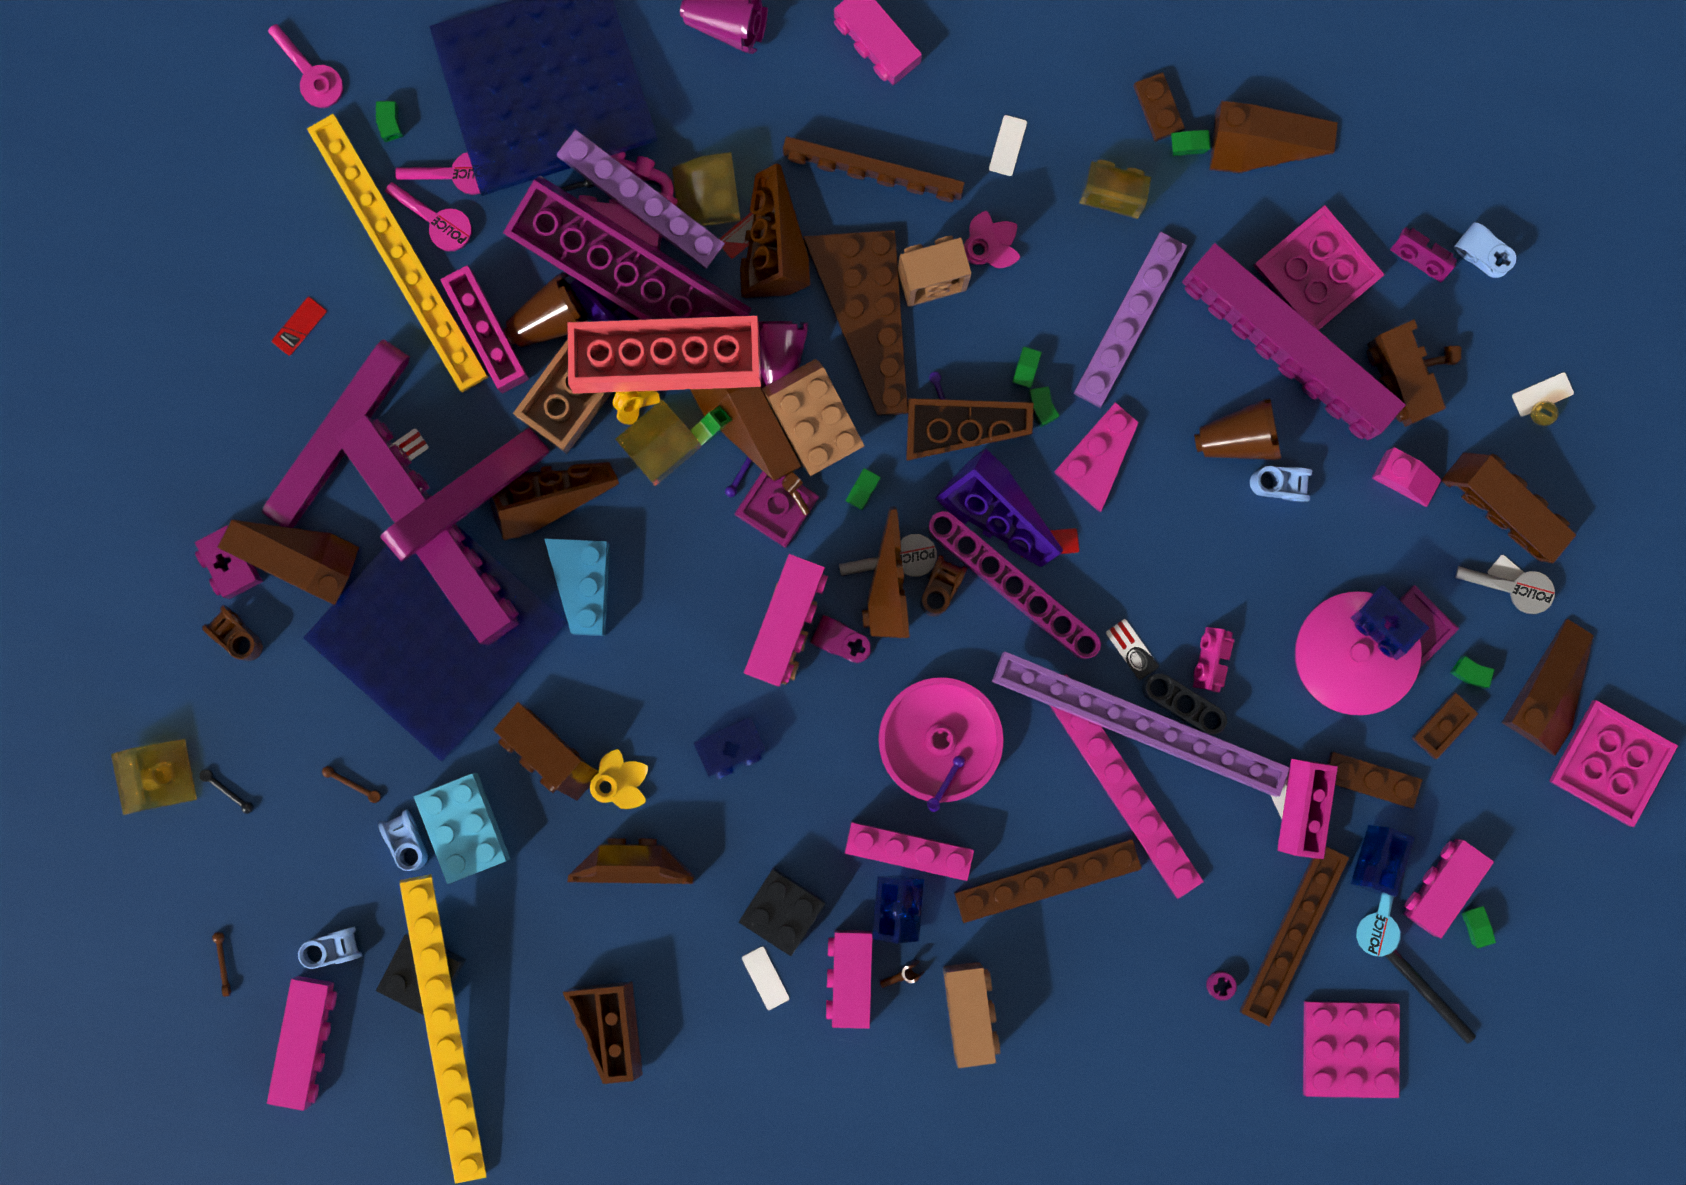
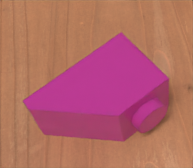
M1395 447L1385 452L1372 479L1425 507L1430 503L1441 482V479L1423 462Z

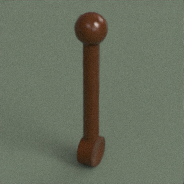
M325 766L322 769L324 777H332L368 796L369 801L372 803L380 801V792L376 790L370 791L334 772L331 766Z
M215 932L212 940L217 946L222 979L223 997L231 996V987L228 983L222 943L225 936L222 932Z

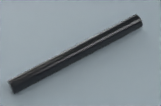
M1396 949L1391 954L1385 956L1467 1044L1475 1039L1476 1035Z

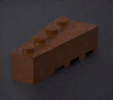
M909 398L906 460L1030 435L1033 431L1034 403Z
M1463 452L1441 481L1448 487L1452 485L1457 486L1465 492L1461 498L1468 504H1474L1482 510H1487L1486 518L1494 525L1504 530L1509 528L1508 536L1538 561L1554 563L1576 536L1569 528L1570 523L1563 516L1551 512L1547 508L1549 503L1540 495L1532 494L1526 488L1527 482L1520 476L1511 474L1505 469L1506 463L1497 455Z

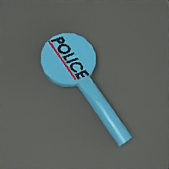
M1390 858L1378 912L1367 915L1360 921L1357 927L1356 938L1359 946L1372 956L1383 957L1391 954L1397 949L1401 940L1399 926L1390 917L1403 862L1399 859Z

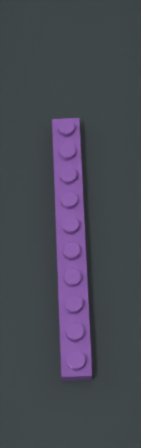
M1003 652L992 682L1254 789L1274 797H1280L1290 769L1289 767L1030 661Z

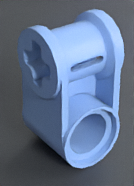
M1476 222L1472 223L1454 246L1455 251L1462 258L1473 263L1492 278L1504 276L1516 263V254L1513 249L1495 237L1485 226ZM1498 257L1503 259L1500 267L1495 264Z
M1266 466L1253 473L1250 479V487L1259 496L1308 502L1310 501V496L1307 495L1308 479L1312 475V470L1298 467ZM1263 473L1270 475L1273 479L1271 489L1262 486L1261 476Z
M408 809L402 811L401 816L388 822L380 821L378 823L381 835L400 869L415 871L425 866L428 859L427 850L419 835L416 822ZM409 848L415 849L418 854V860L412 866L407 864L404 858Z
M355 926L328 933L326 936L304 943L298 951L300 963L306 968L316 969L363 957L362 952H359L354 937V932H356ZM311 945L318 946L322 951V957L319 962H314L308 957L307 951Z

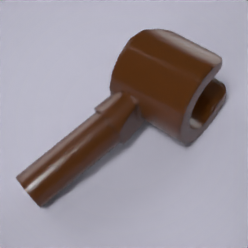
M1460 346L1444 347V356L1423 361L1426 367L1438 364L1456 365L1461 359L1462 348Z
M791 472L783 479L782 486L795 499L805 516L810 513V510L801 494L797 491L803 482L796 474Z
M914 959L898 974L881 980V987L884 988L904 980L908 983H915L925 973L923 971L920 974H916L911 969L920 961Z

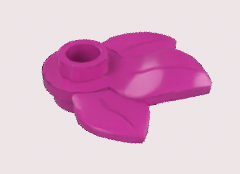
M983 211L973 218L969 226L970 237L964 244L966 256L970 263L974 265L988 263L995 268H1006L1015 264L1020 259L1018 252L1010 247L1017 232L1016 223L1008 221L993 223L987 211ZM976 245L982 246L984 253L976 255L973 252V247Z

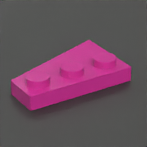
M1115 402L1054 473L1096 510L1101 512L1139 422Z

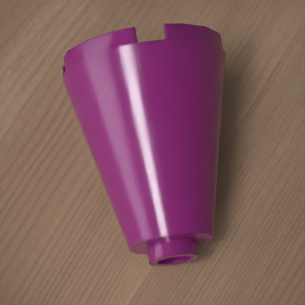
M683 0L680 6V16L686 25L745 53L753 54L757 51L756 48H753L755 42H762L764 37L768 7L762 6V0Z
M758 321L760 332L761 390L763 387L800 367L808 332V322H800V328H797V324H792V321Z

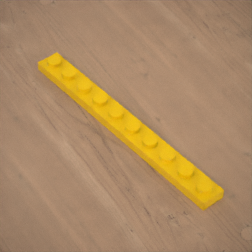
M331 114L307 128L459 390L463 393L487 379L488 376L336 116Z
M432 874L400 880L401 894L455 1184L486 1178V1168Z

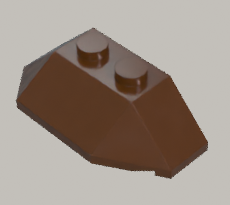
M607 838V844L599 845L568 875L567 882L693 884L695 876L664 844H657L656 838H639L638 844H626V838Z

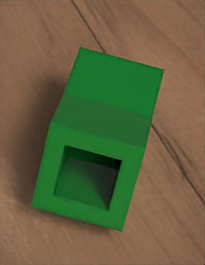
M376 101V123L384 142L403 137L398 122L397 103L395 101Z
M1209 130L1171 133L1173 156L1205 154L1210 150Z
M1023 346L1012 380L1013 383L1031 388L1042 352Z
M1049 386L1030 389L1028 392L1030 403H1034L1033 414L1040 427L1058 419L1059 414L1052 403Z
M719 405L710 411L690 432L701 445H704L723 430L732 419Z
M863 468L846 502L863 510L881 477Z
M1461 656L1450 673L1467 684L1481 688H1490L1494 669L1478 665L1468 657Z
M1484 906L1462 913L1472 945L1478 949L1496 943Z

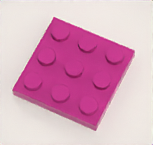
M1325 205L1253 265L1278 296L1317 330H1320L1385 275Z
M1593 700L1549 782L1622 823L1635 827L1678 745L1599 701Z
M1304 1001L1303 1095L1306 1097L1399 1098L1400 1004L1397 1002Z

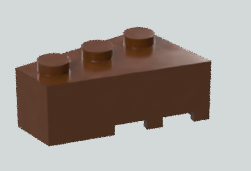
M1415 319L1380 334L1367 344L1369 348L1367 350L1368 359L1374 367L1377 366L1382 376L1379 378L1380 383L1406 404L1396 416V419L1399 422H1403L1405 427L1446 409L1434 373H1429L1422 357L1427 355L1425 347L1423 345L1418 347L1412 330L1418 328Z
M519 702L493 729L501 737L498 743L511 754L516 751L522 757L519 763L531 773L536 770L542 776L540 783L552 793L558 790L578 801L590 787L593 777L599 773L598 769L586 763L579 756L580 753L573 747L570 748L535 713Z
M632 981L572 987L562 992L576 1017L577 1027L581 1029L588 1044L587 1049L602 1083L629 1082L642 1076Z

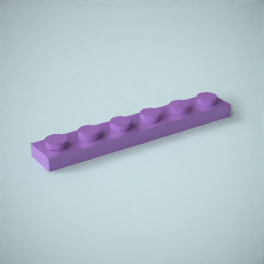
M576 129L558 151V158L705 270L724 246V242Z
M1160 231L1073 394L1101 408L1187 245Z

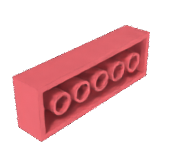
M758 316L567 322L568 384L573 394L761 387Z

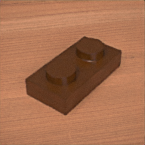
M1163 72L1134 83L1133 87L1155 142L1170 137L1171 133L1184 131L1185 127Z
M1452 693L1413 735L1412 739L1433 759H1438L1478 713L1457 693Z

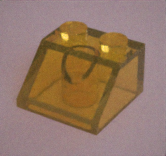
M731 152L700 156L672 167L675 194L678 200L677 207L701 226L741 221Z
M1097 160V163L1091 161L1079 203L1138 219L1147 203L1151 177L1145 176L1144 171L1136 168H1127V170L1115 168V164L1110 161Z
M663 400L658 402L615 438L654 486L702 447L696 437Z
M185 739L130 748L111 754L123 815L197 800Z

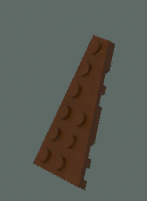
M895 230L803 236L876 415L908 414Z

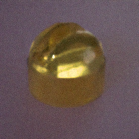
M1540 401L1531 410L1532 420L1541 426L1553 424L1559 414L1555 404L1549 401ZM1541 408H1544L1547 411L1551 412L1552 416L1549 417L1548 415L1540 412Z

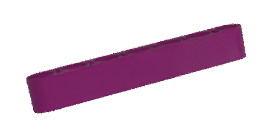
M385 339L376 345L262 509V514L282 527L293 528L346 454L335 439V436L365 415L369 418L372 417L407 367L410 356Z
M530 427L395 522L380 538L398 559L403 562L539 463L550 450Z
M944 511L932 516L928 525L929 534L952 555L1075 657L1088 659L1098 654L1101 642L1096 633L955 516ZM943 518L950 522L951 531L948 534L943 535L936 532L934 522L937 519ZM963 538L972 540L975 545L974 551L971 554L961 553L958 549L959 540ZM985 558H993L997 561L998 570L995 574H987L982 569V561ZM1014 577L1021 581L1022 590L1020 593L1011 594L1006 589L1008 578ZM1040 597L1044 600L1046 608L1042 614H1036L1030 609L1029 605L1032 598ZM1057 617H1064L1069 622V630L1065 634H1060L1054 629L1053 624ZM1082 636L1090 638L1093 642V649L1089 654H1084L1078 649V640Z

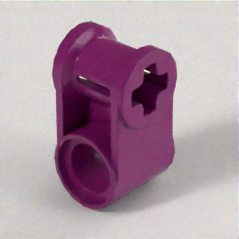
M825 615L822 616L810 641L811 644L834 655L837 654L855 663L865 661L871 652L870 642L864 635ZM858 640L862 641V647L865 649V652L863 654L858 652L856 656H852V650L849 647L850 643L856 644Z

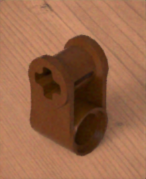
M939 555L921 597L920 604L924 613L935 617L945 612L954 593L957 592L968 567L962 566L960 568L945 561L944 556ZM930 594L940 595L943 599V607L940 609L930 608L927 604V597Z
M226 605L220 607L221 612L209 624L202 626L203 631L211 639L221 645L236 659L252 661L262 653L263 645L260 638ZM248 638L251 644L250 649L246 654H242L239 650V645L242 640Z

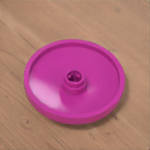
M1369 592L1342 593L1319 604L1304 620L1295 644L1296 668L1307 691L1327 708L1348 715L1374 714L1396 704L1413 686L1421 665L1420 638L1410 617L1391 600Z
M951 678L922 680L899 693L883 715L878 739L880 756L890 777L904 791L925 801L935 798L954 765V757L958 755L964 757V766L957 770L939 801L940 803L966 798L981 789L990 780L999 765L1004 740L1000 718L987 697L975 687Z

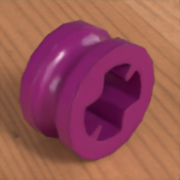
M1217 971L1208 977L1206 982L1207 990L1215 999L1220 1001L1228 1000L1235 994L1236 982L1230 974ZM1223 977L1225 982L1229 981V986L1225 988L1224 994H1220L1219 990L1214 991L1213 985L1218 984V978Z

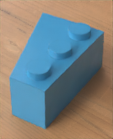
M544 539L571 634L606 636L610 544L607 541Z

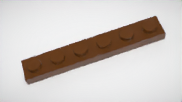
M787 136L783 145V155L788 156V160L793 163L805 164L808 161L818 164L817 167L824 171L835 172V169L847 171V175L855 179L863 180L866 176L877 179L876 182L883 186L894 187L895 184L906 186V190L919 195H923L924 191L936 194L937 199L945 202H954V199H961L965 183L963 181Z
M1129 839L954 892L962 921L966 923L1135 872L1142 868L1133 839Z
M1326 846L1324 859H1311L1239 1010L1240 1013L1270 1026L1349 857Z

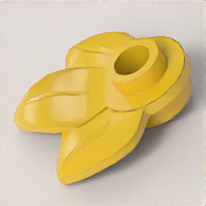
M657 391L616 392L613 399V406L618 410L617 419L627 425L635 424L640 408L660 403Z
M613 750L605 754L601 759L599 773L591 780L590 792L597 801L602 803L613 802L621 809L639 807L646 802V799L637 787L644 781L648 772V766L637 761L624 762L620 750ZM608 781L611 784L612 788L609 793L601 791L600 785L602 782Z

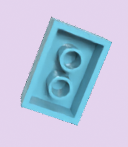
M478 773L469 774L414 796L447 884L511 860Z

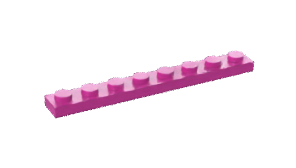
M1050 706L1175 897L1179 899L1204 881L1100 725Z

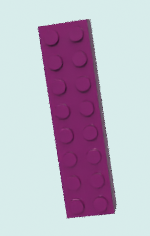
M538 176L533 180L503 234L641 320L749 316L752 309L542 176Z
M1216 243L1211 246L1182 281L1186 286L1184 288L1185 291L1196 300L1201 298L1209 305L1208 310L1219 320L1223 318L1232 325V331L1243 340L1248 338L1256 345L1255 350L1259 355L1267 360L1273 359L1280 365L1278 369L1284 376L1291 380L1295 378L1303 385L1302 390L1312 399L1316 400L1318 398L1326 404V411L1338 420L1342 418L1350 425L1349 430L1356 437L1370 440L1381 434L1405 407V403Z
M365 415L335 436V439L392 520L397 522L432 497V495L429 496L426 492L430 487L420 473L417 474L414 470L411 471L408 465L412 461L402 448L399 449L396 444H392L390 440L394 436L385 423H381L378 419L372 420ZM454 524L418 550L416 554L478 642L491 645L520 624L515 618L519 613L509 599L506 600L500 597L498 591L501 590L500 585L491 574L483 573L480 568L483 564L481 558L474 549L464 546L462 541L466 538L459 527Z

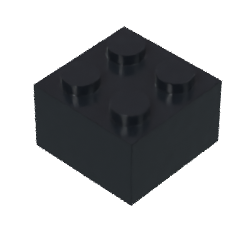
M773 867L738 923L789 956H792L823 908L825 900Z
M406 933L376 991L424 1015L409 933ZM445 949L453 986L466 959Z

